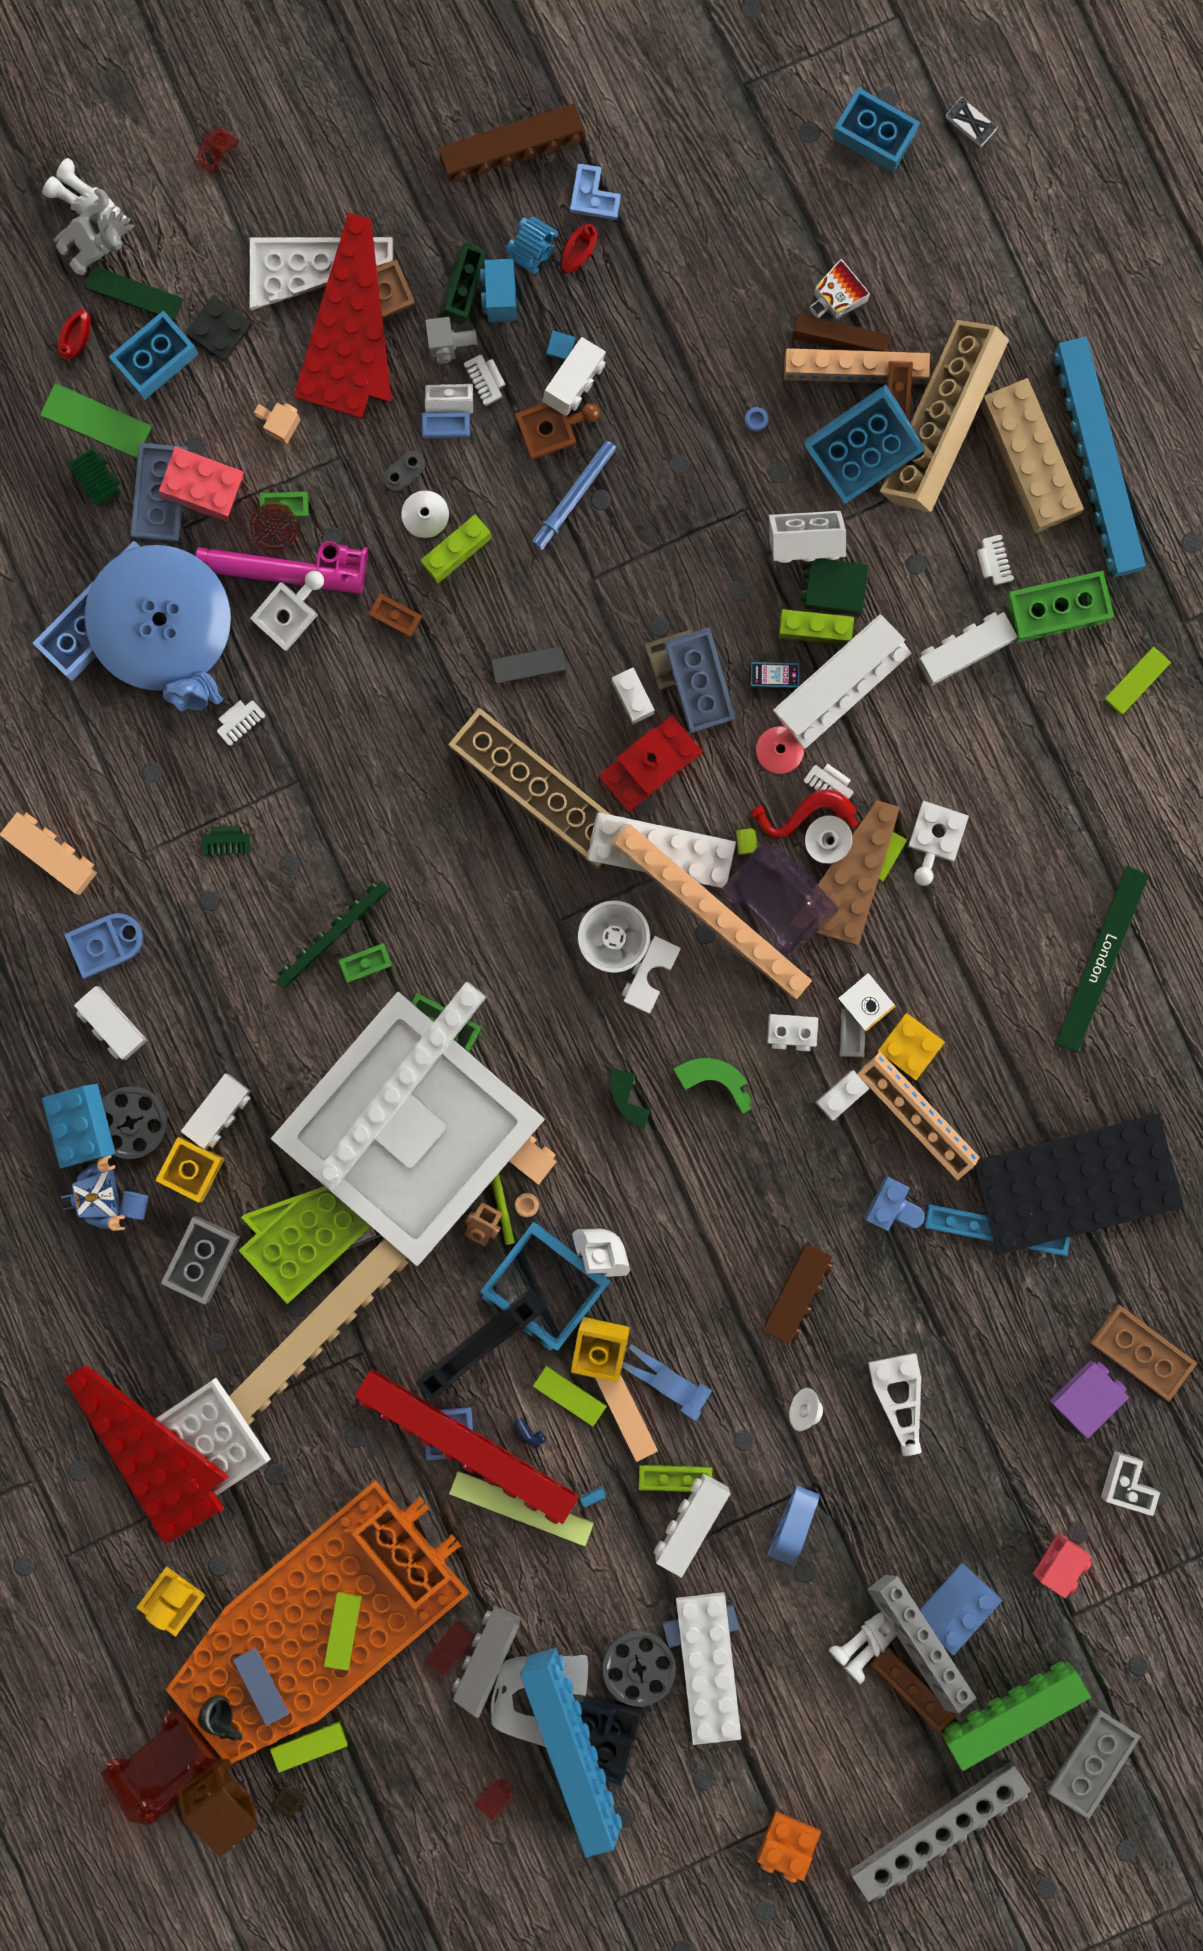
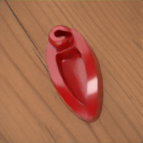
M582 225L566 241L560 261L561 271L564 274L572 273L591 256L597 241V231L594 225Z
M85 309L75 312L65 322L58 340V352L64 359L76 357L87 343L90 333L91 316Z

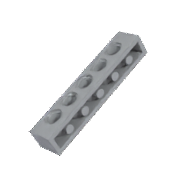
M884 1575L867 1589L944 1710L960 1713L976 1699L975 1695L899 1577Z

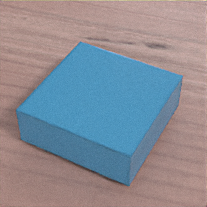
M553 331L546 356L565 361L573 350L576 337Z
M600 1486L581 1495L580 1500L583 1507H588L605 1499L606 1493L603 1486Z

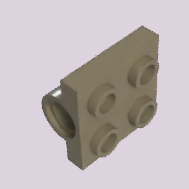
M690 630L644 645L659 691L676 686L663 641L691 633Z

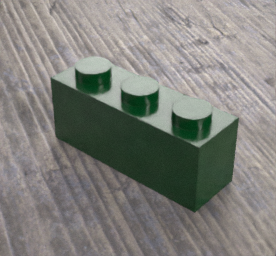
M466 242L457 250L439 311V317H449L450 321L461 324L468 318L480 276V269H482L486 256V250Z

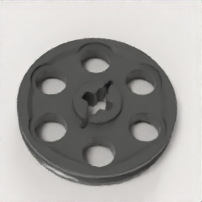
M123 1087L110 1092L102 1099L105 1113H110L113 1116V1123L109 1126L111 1137L118 1135L123 1141L122 1146L119 1149H115L116 1154H113L114 1156L123 1159H136L152 1153L159 1147L167 1132L168 1118L162 1102L156 1095L140 1087ZM121 1093L125 1094L128 1098V1103L123 1108L118 1107L115 1102L117 1095ZM142 1097H149L151 1099L152 1106L149 1110L144 1111L140 1108L139 1101ZM128 1116H130L131 1119H139L143 1117V1119L138 1120L137 1123L134 1124V1129H132L131 1127H122L118 1129L119 1126L125 1125V1123L128 1122ZM152 1119H158L161 1123V1129L156 1133L151 1132L148 1128V1124ZM138 1138H142L146 1142V1149L142 1152H138L134 1148V1141Z
M630 1631L617 1637L608 1647L603 1659V1677L607 1688L615 1698L631 1706H648L658 1702L669 1692L675 1679L676 1665L671 1649L661 1637L648 1631ZM644 1638H648L653 1642V1647L649 1651H643L639 1647L640 1641ZM619 1644H625L629 1647L627 1656L620 1657L616 1654L615 1649ZM635 1655H637L641 1666H646L642 1673L643 1682H641L640 1674L632 1670L636 1667ZM660 1656H665L670 1661L669 1666L665 1669H660L656 1665V1660ZM612 1668H619L622 1671L623 1675L619 1680L614 1681L609 1678L608 1673ZM651 1681H661L663 1684L662 1690L657 1693L652 1692L649 1689ZM633 1685L639 1689V1695L636 1698L626 1696L625 1690L628 1686Z

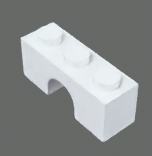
M654 936L653 941L650 940L643 962L635 965L632 974L636 975L633 983L627 982L622 992V996L625 997L624 1003L650 1014L660 991L648 984L647 974L655 967H662L670 971L681 948Z

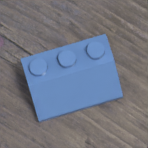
M961 1563L923 1605L920 1611L942 1646L954 1656L1003 1600L967 1566Z

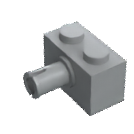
M449 317L425 320L432 362L437 361L438 364L449 363L451 359H456L454 351L456 347L477 345L475 329L454 333V330L451 329Z

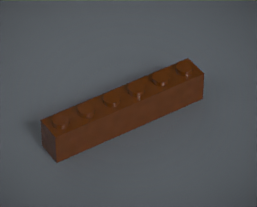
M570 104L439 147L440 157L448 181L461 182L470 175L476 173L482 175L494 167H507L513 161L519 159L529 160L535 154L541 152L550 153L565 144L568 146L575 145L583 139V127L575 104Z

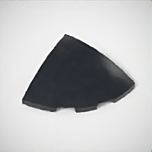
M574 1696L575 1701L578 1700L581 1706L582 1714L580 1716L583 1724L586 1723L589 1728L590 1744L596 1748L599 1769H603L606 1780L622 1787L644 1708L613 1700Z

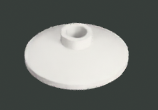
M419 491L412 494L405 501L401 513L402 521L405 528L412 535L419 538H431L437 536L445 529L449 520V509L445 500L440 495L431 491ZM422 509L429 510L427 516H422L420 512Z
M823 816L816 819L806 832L805 844L807 851L812 858L821 863L830 864L840 861L847 855L852 845V833L845 821L835 816ZM833 836L835 841L832 845H829L828 839Z

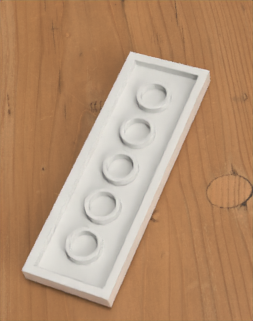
M597 812L587 860L643 871L610 843L625 824H631L698 883L726 889L736 845L735 841Z
M725 1593L676 1598L693 1745L740 1740L741 1730Z

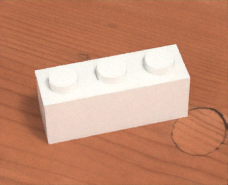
M581 337L545 389L542 402L565 416L569 414L571 409L575 411L582 400L580 396L583 391L587 393L593 385L594 380L592 378L594 375H600L604 369L606 362L603 360L606 351Z
M95 986L74 1005L78 1009L76 1012L77 1016L84 1023L89 1022L94 1027L92 1033L100 1041L104 1039L110 1047L107 1049L116 1059L120 1057L123 1060H127L148 1041L101 987Z
M224 1074L181 1132L203 1149H207L209 1146L213 1148L221 1138L219 1133L223 1127L228 1128L236 1117L233 1114L238 1108L243 1109L251 1099L248 1096L251 1091L231 1075Z

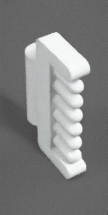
M478 355L464 363L465 368L468 369L467 372L472 373L470 378L476 384L475 388L479 389L478 394L486 392L480 396L484 406H488L502 398L499 389L503 388L506 384L493 359L485 362L483 356Z
M1002 535L983 539L981 542L983 549L976 551L984 579L991 577L994 586L1011 582L1014 579L1010 575L1012 572L1007 570L1010 568V565L998 566L1008 563V559L997 561L998 559L1006 558L1007 554L1002 553L1005 551V548L994 549L1004 545L1003 542H999L1003 538Z
M240 700L219 718L223 725L217 732L229 746H232L233 741L238 740L234 733L240 738L242 737L241 732L243 734L247 732L242 724L250 730L251 726L249 723L255 726V721H260L257 714L261 718H265V714L254 701H250L245 706Z
M828 763L823 770L817 765L813 766L804 779V783L808 784L810 782V787L815 785V790H818L820 787V790H824L829 786L828 789H835V791L842 793L848 799L853 794V791L847 787L850 779Z

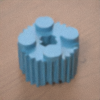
M524 217L517 227L519 233L516 239L510 240L506 247V252L510 254L509 259H513L515 263L536 274L539 270L537 266L540 262H546L551 256L555 247L552 245V240L554 239L553 237L557 238L559 232L535 217L529 220Z

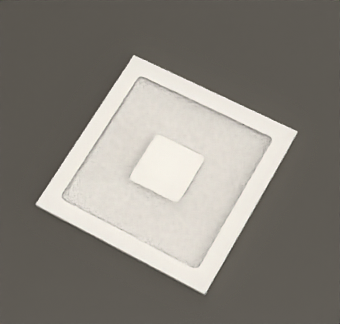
M397 992L271 1137V1140L314 1176V1173L434 1022L401 993ZM453 1039L340 1184L332 1190L322 1181L320 1182L418 1266L541 1125L545 1118Z

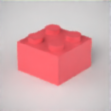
M1058 1533L1034 1570L1033 1575L1042 1584L1066 1598L1068 1594L1072 1595L1078 1586L1077 1580L1081 1573L1085 1574L1090 1568L1092 1556L1082 1547Z

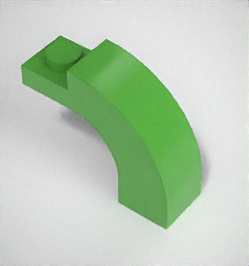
M700 1058L688 1061L673 1069L684 1090L702 1081H716L729 1090L742 1114L751 1109L749 1104L752 1103L749 1094L746 1090L741 1091L740 1087L748 1082L730 1064L717 1059Z

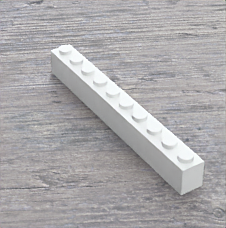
M465 982L314 1173L315 1177L332 1190L340 1184L487 996L469 982Z

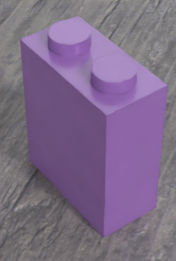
M1091 1360L1050 1400L1055 1408L1087 1439L1129 1398L1124 1393L1127 1390L1126 1387L1117 1379L1113 1382L1107 1376L1110 1371L1101 1362L1096 1364Z

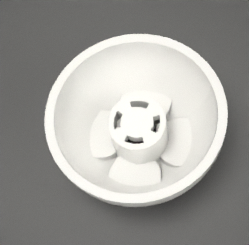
M606 901L594 906L582 919L578 931V943L583 956L594 967L606 972H622L637 965L646 954L650 942V930L643 914L634 906L622 901Z

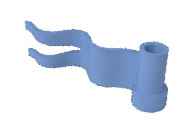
M631 1344L629 1349L657 1374L654 1375L625 1362H623L622 1367L634 1376L652 1385L668 1398L682 1405L683 1407L680 1411L697 1421L702 1413L700 1411L713 1390L702 1383L697 1387L663 1363Z

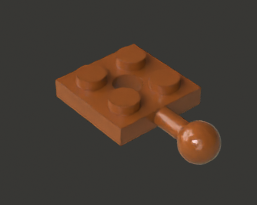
M544 403L516 413L515 416L531 460L576 445L570 425L583 420L593 423L598 420L600 410L597 405L589 403L582 408L581 412L565 416ZM544 423L550 424L553 428L552 432L548 435H543L539 431V427Z

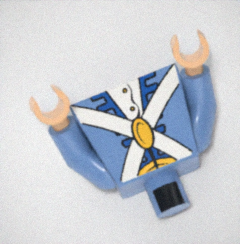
M109 1155L98 1159L97 1162L90 1164L77 1177V1182L72 1184L74 1194L61 1196V1203L64 1210L76 1208L78 1217H84L88 1224L101 1229L124 1230L125 1227L119 1225V1220L125 1219V1216H119L120 1203L113 1171L115 1165L111 1167L108 1165V1159L112 1158Z

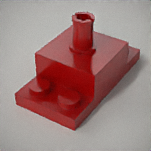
M672 715L657 728L651 729L618 756L617 761L599 774V778L627 812L630 813L701 755L703 751Z

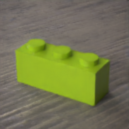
M476 514L473 515L420 560L422 567L438 584L491 540V532Z
M782 609L778 638L846 645L852 640L854 617Z

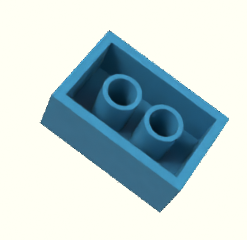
M858 87L837 122L832 139L894 173L915 137L920 122Z
M163 310L112 353L109 358L141 397L146 400L199 354L191 341Z
M98 1084L81 1086L42 1098L60 1168L116 1154Z

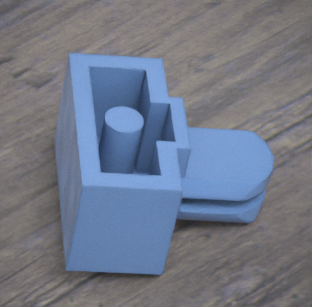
M885 1176L864 1220L889 1231L893 1221L911 1229L918 1228L924 1222L925 1215L920 1207L905 1199L910 1189L909 1187Z

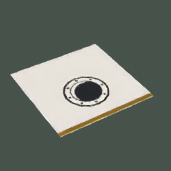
M869 973L838 998L865 1031H868L896 1007Z

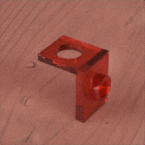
M220 127L202 139L196 161L215 174L222 155L237 146L239 140ZM205 151L212 154L214 158L213 164L205 160Z

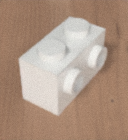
M769 1014L767 1044H772V1049L786 1050L787 1045L796 1046L798 1051H810L811 1047H816L818 1017Z

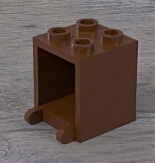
M223 1759L219 1763L215 1762L177 1791L183 1822L219 1857L226 1851L231 1850L235 1844L246 1836L251 1835L259 1827L251 1796L226 1772L231 1768V1761L229 1759Z

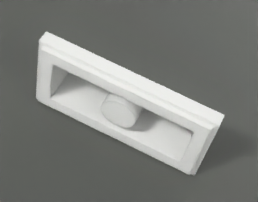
M473 384L425 385L426 413L469 412L472 414Z

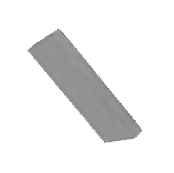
M1098 1708L1046 1792L1089 1820L1141 1736Z

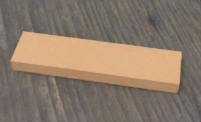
M621 1374L618 1383L595 1378L636 1462L658 1452Z

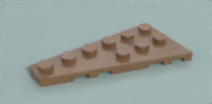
M878 800L874 803L853 833L852 845L847 855L840 861L831 864L789 925L859 945L900 807Z

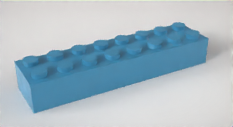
M556 1648L529 1655L520 1676L585 1857H590L614 1850L620 1829L622 1828V1821L620 1815L615 1814L613 1795L606 1789L605 1773L602 1768L599 1769L596 1748L591 1746L589 1741V1728L586 1723L583 1724L581 1719V1706L579 1701L574 1699L572 1681L566 1677L564 1658L558 1654Z

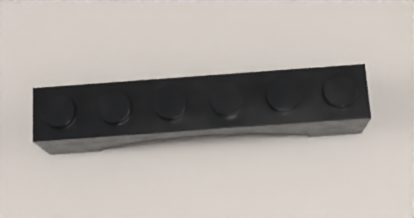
M529 1288L421 1374L416 1384L432 1401L493 1349L540 1316L546 1305L532 1288Z

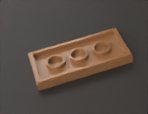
M1119 1304L1090 1341V1344L1167 1402L1172 1399L1197 1365V1362Z

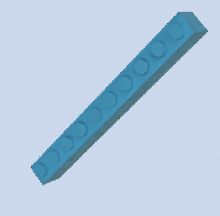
M1087 336L1061 342L1057 345L1055 352H1053V359L1061 372L1059 383L1062 389L1065 388L1067 396L1065 398L1066 409L1068 412L1071 411L1073 419L1071 420V430L1073 434L1077 435L1079 442L1076 444L1078 456L1083 458L1084 466L1082 467L1084 479L1089 481V499L1096 508L1094 519L1096 525L1101 528V546L1107 551V569L1109 572L1112 571L1113 578L1139 572L1146 565Z

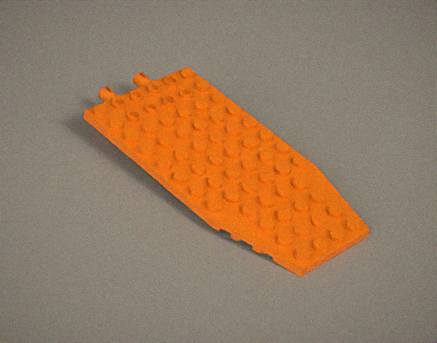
M374 1480L224 1608L166 1689L222 1759H229L232 1764L322 1719L469 1594L467 1588L445 1563V1559L461 1547L458 1540L453 1543L456 1538L451 1534L437 1548H432L414 1526L413 1522L430 1509L427 1503L417 1509L424 1503L421 1497L405 1511L401 1510L379 1482ZM338 1592L362 1596L348 1671L324 1667ZM255 1647L289 1711L287 1716L267 1726L233 1661L235 1657ZM213 1695L225 1696L233 1710L231 1728L242 1733V1740L221 1739L219 1736L205 1732L197 1721L203 1703Z

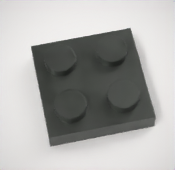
M212 295L185 333L225 362L253 324L218 297Z

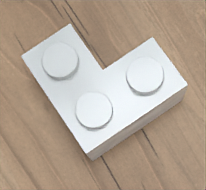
M1114 1451L1101 1495L1104 1501L1154 1516L1160 1492L1154 1488L1137 1483L1143 1465L1142 1460Z

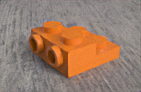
M775 1811L757 1855V1860L761 1863L760 1867L770 1873L778 1870L784 1873L783 1877L791 1882L796 1883L797 1879L804 1881L813 1859V1851L821 1834L820 1829Z

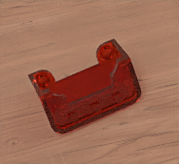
M175 1709L166 1713L161 1723L163 1730L128 1760L115 1758L108 1762L106 1768L100 1773L130 1822L143 1825L154 1823L179 1803L178 1790L215 1762H221L218 1755L180 1710Z

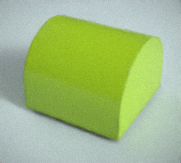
M753 828L737 830L738 855H756L758 853L756 831Z

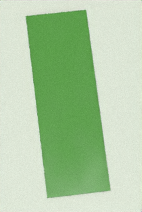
M56 383L40 414L136 458L138 457L139 443L145 442L152 427L147 423Z

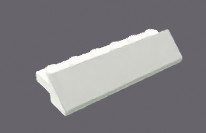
M878 615L773 711L783 725L790 730L800 746L806 749L912 653L904 643L905 639L882 615Z

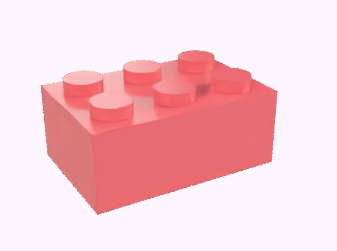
M175 446L159 489V497L228 522L244 472Z

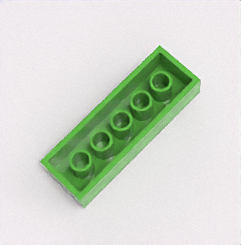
M1063 1661L1058 1662L1050 1668L1051 1671L1044 1675L1040 1673L1033 1676L1027 1685L1012 1688L1006 1697L991 1700L985 1709L970 1712L964 1721L949 1724L941 1734L961 1770H966L1090 1699L1089 1692L1072 1665L1068 1661L1065 1663Z

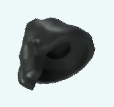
M213 1695L205 1701L197 1717L200 1727L205 1732L219 1736L221 1739L242 1740V1733L231 1728L233 1710L229 1700L222 1695Z

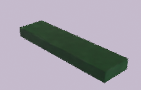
M95 265L92 266L85 284L86 290L154 315H158L164 310L173 322H175L183 301L179 296Z

